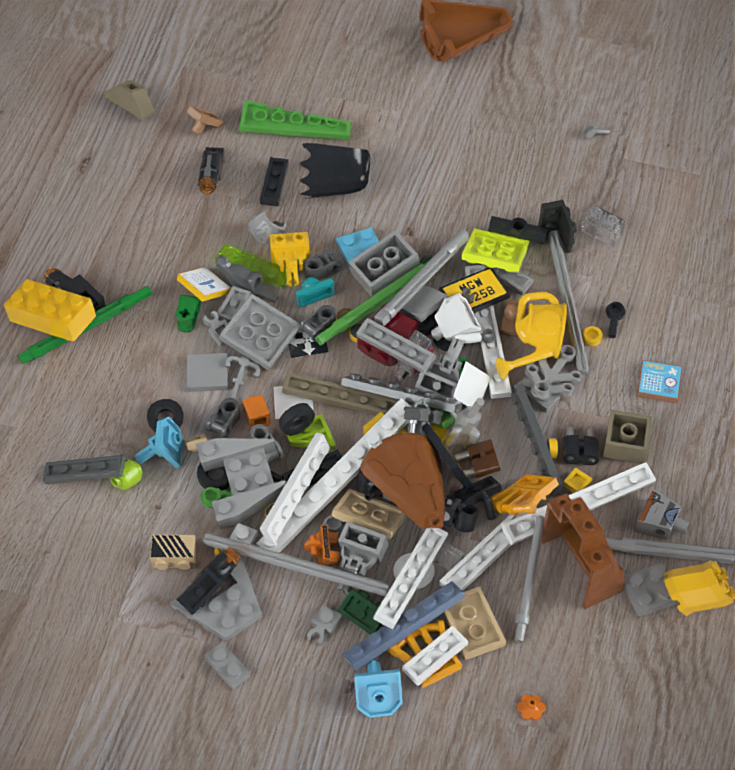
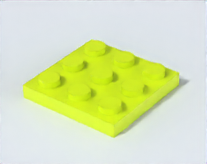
M474 228L463 250L462 260L472 264H484L490 268L505 269L507 272H519L530 241Z

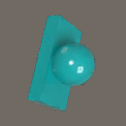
M314 277L306 278L302 283V289L296 291L297 306L302 308L335 295L334 281L332 278L322 282Z

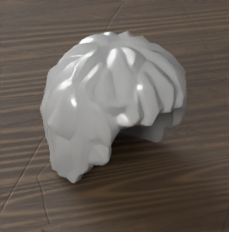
M258 211L249 221L248 228L256 241L270 244L269 234H282L286 228V223H279L278 221L272 223L267 218L265 211Z

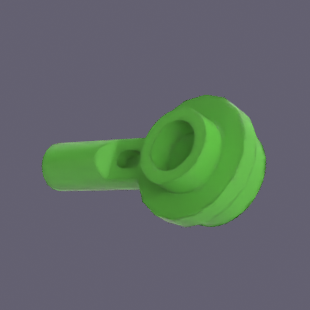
M208 487L201 493V502L204 506L213 508V501L233 496L232 491H220L219 488Z

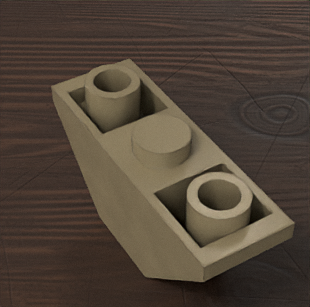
M133 80L121 83L103 93V96L111 102L116 103L141 120L155 115V110L145 88Z

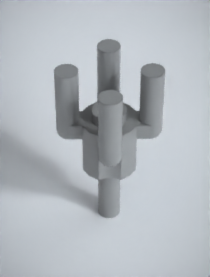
M477 398L473 406H467L461 412L456 409L455 413H450V416H454L455 426L444 440L445 446L450 447L460 433L469 435L463 445L464 449L468 450L467 446L473 445L476 442L480 432L475 427L481 420L479 410L484 404L483 399Z

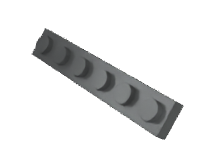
M350 373L349 376L342 377L341 381L342 386L399 400L402 399L412 403L419 402L420 398H423L429 407L455 413L456 409L459 411L462 409L463 402L456 401L455 397L444 396L442 398L438 397L435 392H418V388L406 387L405 389L399 387V384L394 382L384 384L380 383L381 380L377 378L363 379L362 375Z
M522 383L514 384V391L511 393L512 403L517 405L518 418L525 425V436L531 440V451L538 458V469L544 473V476L557 478L559 485L552 490L551 494L553 497L561 495L563 483Z

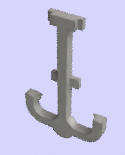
M230 356L225 362L224 367L227 368L231 366L230 362L232 361L239 363L241 366L237 379H232L235 386L231 398L235 399L239 385H244V381H241L246 367L254 368V377H259V365L251 362L247 357Z

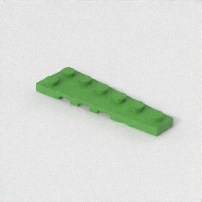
M244 100L239 128L240 132L349 140L351 122L322 117L316 114L308 116L301 114V111L294 110V112L284 111L282 107H276L275 109L267 107V104Z

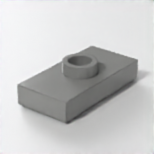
M497 267L493 269L506 287L520 295H523L533 284L534 279L520 271L507 272L505 269Z

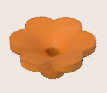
M523 695L521 702L517 704V710L521 713L524 720L533 719L537 721L541 719L546 706L541 702V698L538 695Z

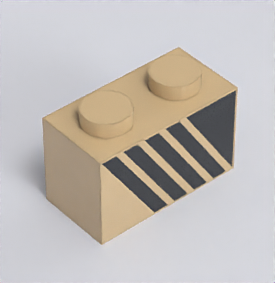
M152 535L150 554L152 568L166 570L168 568L188 570L189 568H196L197 543L195 535Z

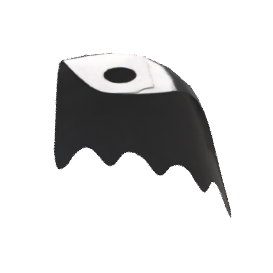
M318 143L302 144L310 152L311 157L300 163L301 166L309 170V174L302 178L300 182L308 185L310 188L308 191L301 193V195L311 196L310 198L345 195L366 188L371 156L367 149Z

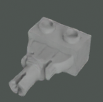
M453 337L445 355L439 354L438 359L430 365L425 374L420 372L415 388L424 392H435L438 397L442 398L444 396L453 397L461 376L460 367L462 362L458 361V356L465 342Z
M346 521L338 540L342 558L340 569L364 577L366 571L371 569L376 562L381 564L389 545L387 535ZM339 584L337 590L341 593L345 591V594L348 595L352 587Z

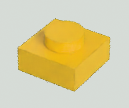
M575 467L563 481V486L576 493L589 487L593 478Z

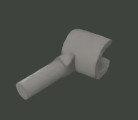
M589 124L583 131L587 133L585 136L589 139L594 134H610L609 129H599L592 124Z

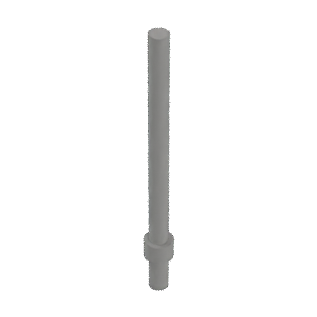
M544 516L536 517L520 612L516 616L515 624H517L514 641L519 643L524 641L525 629L529 625L530 620L528 612L541 545Z

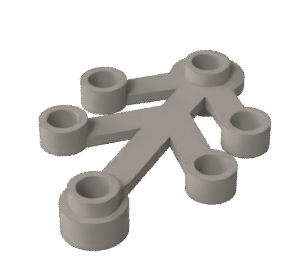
M561 346L559 359L551 370L546 358L534 362L535 365L529 364L526 366L525 375L531 378L533 382L531 393L534 397L544 400L555 393H561L564 396L572 395L574 386L571 383L579 384L582 374L579 371L559 374L564 365L573 361L576 350L572 346ZM537 366L540 367L545 378L544 380L540 379L537 373ZM563 381H570V382H571V383H567V382H566V383H563V385L550 386L553 382H563Z

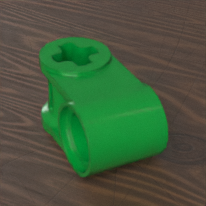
M181 294L179 297L176 317L178 319L177 328L181 332H190L195 327L201 308V300L196 296Z

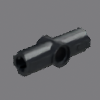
M491 216L488 231L544 245L548 228L527 224V221L523 218L517 217L509 220Z

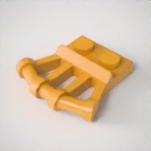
M525 474L510 487L491 496L493 507L502 514L509 513L515 516L526 512L528 514H535L539 501L546 500L545 496L549 495L559 485L557 478Z
M444 620L425 624L389 648L388 652L392 656L398 657L404 663L409 662L412 657L401 650V648L406 643L409 644L416 656L421 652V649L414 638L422 637L428 646L433 642L429 632L438 631L439 635L445 632ZM456 655L453 656L420 684L422 689L462 669L461 662Z

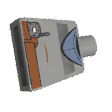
M652 489L637 519L634 531L662 539H669L673 529L685 534L690 522L679 518L681 505Z

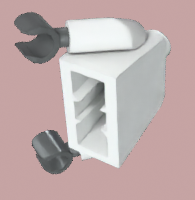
M464 288L462 294L458 293L447 297L442 302L439 311L435 314L438 327L431 331L435 340L438 341L444 337L452 342V338L455 337L464 341V344L481 342V340L485 343L493 342L494 337L488 338L485 336L492 333L491 329L487 328L480 334L482 329L469 305L474 300V294L467 296L470 294L469 288Z

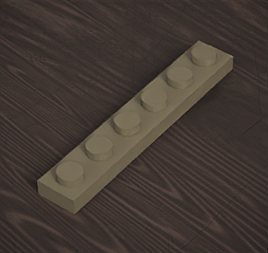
M292 373L287 374L282 388V393L375 416L380 412L385 415L399 401V399Z

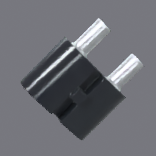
M567 427L566 436L562 439V458L565 463L577 464L578 461H582V465H596L599 462V441L594 437V429H587V436H584V439H579V435H574V428Z

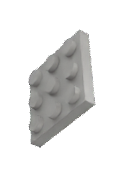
M251 294L219 335V340L269 371L300 330V324Z

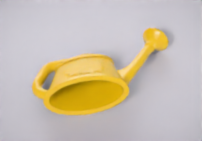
M548 292L527 293L519 299L515 322L516 333L523 343L535 347L536 350L530 355L513 361H505L498 357L495 366L497 373L502 379H506L509 371L516 367L551 356L555 359L558 358L565 331L566 303L559 304L557 298ZM547 300L551 303L537 305L529 303L526 317L524 318L525 307L528 301Z

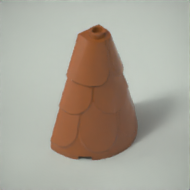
M422 0L419 11V21H422L423 29L420 30L423 44L431 58L437 62H447L455 59L483 43L490 42L508 31L514 22L507 9L479 4L471 5L459 2Z
M399 433L381 440L382 444L375 449L372 447L363 458L360 465L362 474L422 529L442 528L445 519V492L443 490L442 463L434 445L428 438L416 433Z

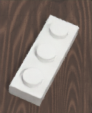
M451 626L407 662L402 670L418 686L466 647L468 640Z

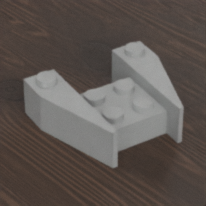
M215 438L196 444L204 471L225 466L233 496L212 502L220 529L244 522L275 501L286 485L285 480L277 483L273 482L266 458V453L276 451L273 439Z

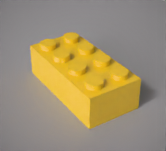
M26 279L4 303L10 322L72 342L78 338L96 317L90 298Z

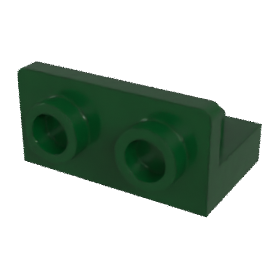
M351 589L337 611L368 634L376 632L380 629L382 623L373 618L381 602L377 601L375 604L369 600L371 595L361 589L359 592Z

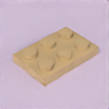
M348 489L333 509L332 517L342 522L347 521L387 535V538L391 539L405 520L406 514L398 507L375 498L368 501L364 498V494Z
M480 586L463 592L465 598L443 612L449 627L453 626L468 640V645L461 650L464 660L506 646V640Z

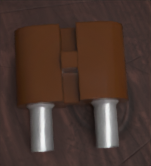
M491 439L467 446L468 451L455 454L456 461L471 458L473 468L463 470L467 477L476 475L479 478L501 471Z

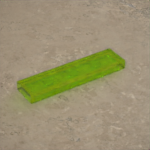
M224 244L215 257L217 259L220 255H224L232 264L243 265L252 273L258 272L262 274L263 281L284 289L287 285L286 268H284V272H281L279 265L230 245Z

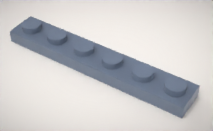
M452 581L444 585L441 589L404 612L393 629L383 626L344 652L345 660L355 671L464 599L463 591Z

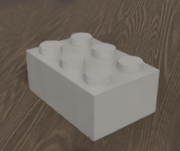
M395 230L348 263L354 278L372 297L418 266L420 260L418 254Z

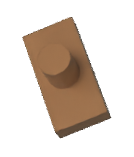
M190 106L187 110V113L196 120L191 129L197 134H201L207 124L220 128L223 123L211 111Z

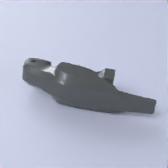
M220 255L216 259V268L228 277L229 282L233 286L248 290L251 294L274 303L279 299L277 295L263 287L261 283L262 274L258 272L252 273L243 265L232 264L224 255Z

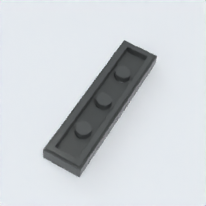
M123 455L46 462L43 482L45 484L122 477L126 458Z

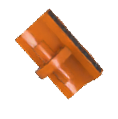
M321 525V531L309 537L310 540L304 543V550L310 552L311 557H317V564L324 566L337 565L340 560V552L338 550H330V546L337 545L338 533L328 531V525Z

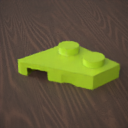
M323 414L316 415L311 425L304 431L292 436L286 435L291 447L307 448L314 435L322 433L330 447L329 450H336V443Z

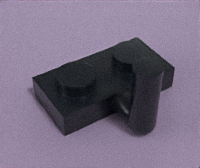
M488 476L467 488H461L454 492L455 498L462 500L461 503H471L474 505L482 500L487 519L494 520L496 518L491 496L501 492L502 488L501 484L492 476Z

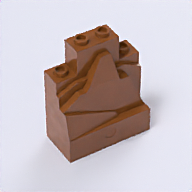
M566 493L548 501L541 542L545 544L562 536L589 579L583 608L587 609L621 593L625 583L624 571L616 562L604 536L603 529L583 499L579 497L571 500Z

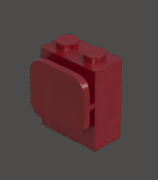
M397 312L384 327L412 341L417 334L418 322ZM357 337V348L368 357L385 366H394L398 363L399 360Z

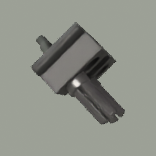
M420 398L419 402H416L413 407H404V419L409 420L408 433H415L417 421L422 422V426L427 422L429 425L430 423L441 424L443 412L430 410L423 398ZM422 403L426 409L416 407ZM421 428V435H423V436H425L426 438H428L427 435L424 433V431H423L422 428Z

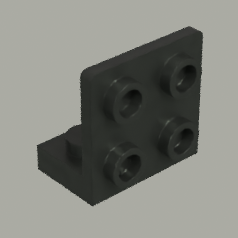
M564 200L541 204L538 226L548 228V233L551 230L559 231L567 253H570L572 245L575 244L574 233H576L577 228L575 222L570 218L569 207H566Z

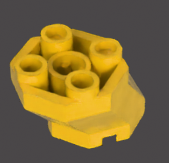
M710 560L704 564L672 569L664 573L666 577L664 578V583L673 601L677 600L681 604L677 608L685 616L694 612L725 607L733 603V599H735V590L727 582L729 576L723 567L720 568L716 561Z

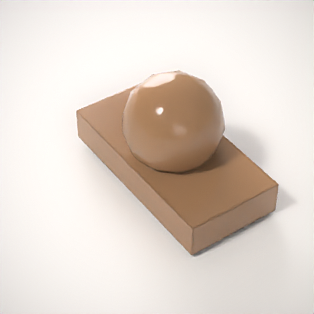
M507 299L500 334L518 337L515 322L519 300Z

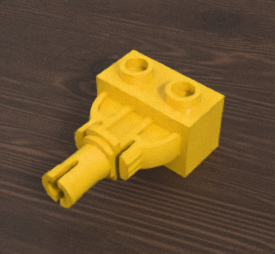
M308 232L269 234L271 263L279 265L281 272H284V266H286L287 285L292 287L293 279L294 286H297L299 284L297 265H299V270L302 271L303 264L310 257Z

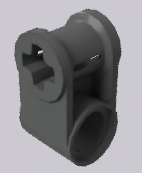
M325 250L306 259L304 277L305 279L314 277L321 280L338 273L342 268V263L336 260L332 250Z
M331 305L321 306L301 322L300 331L306 332L314 342H317L315 337L331 327L332 323L336 321L335 308Z
M234 398L224 399L214 414L210 416L206 424V430L220 434L221 438H227L240 419L238 401Z

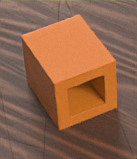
M262 394L250 396L242 400L243 412L250 429L258 424L264 426L271 425L270 413Z

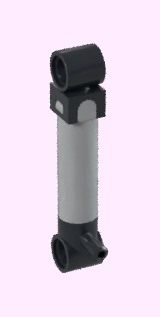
M359 470L356 490L364 494L366 500H372L375 495L390 500ZM447 495L445 498V519L443 525L450 528L454 525L457 530L465 533L472 532L477 520L478 508L471 503H461L462 500Z

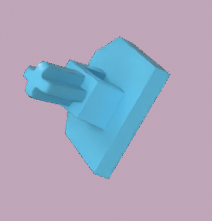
M169 416L157 421L156 435L148 439L150 445L135 454V459L139 464L157 454L159 457L163 456L175 468L181 467L183 438L180 428Z
M371 660L367 664L368 673L354 674L357 709L369 718L393 715L402 704L400 670L381 671L380 662Z

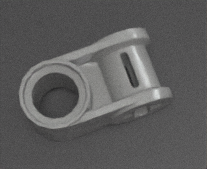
M258 424L252 427L250 431L251 439H258L256 437L262 436L264 438L261 439H273L276 451L266 453L268 462L278 457H284L279 443L274 439L266 426Z

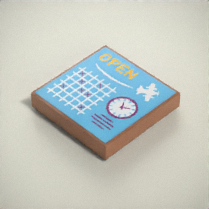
M642 360L637 396L677 403L683 367Z

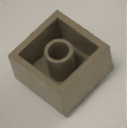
M611 410L603 457L640 464L645 463L652 416Z

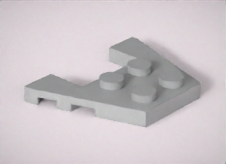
M241 556L233 560L237 566L229 574L236 584L200 607L193 615L176 599L170 602L173 609L181 611L192 621L195 620L202 624L203 628L226 642L262 618L261 609Z

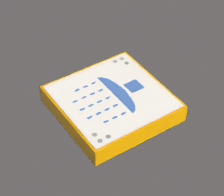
M207 267L180 273L176 279L202 302L227 295L232 289Z

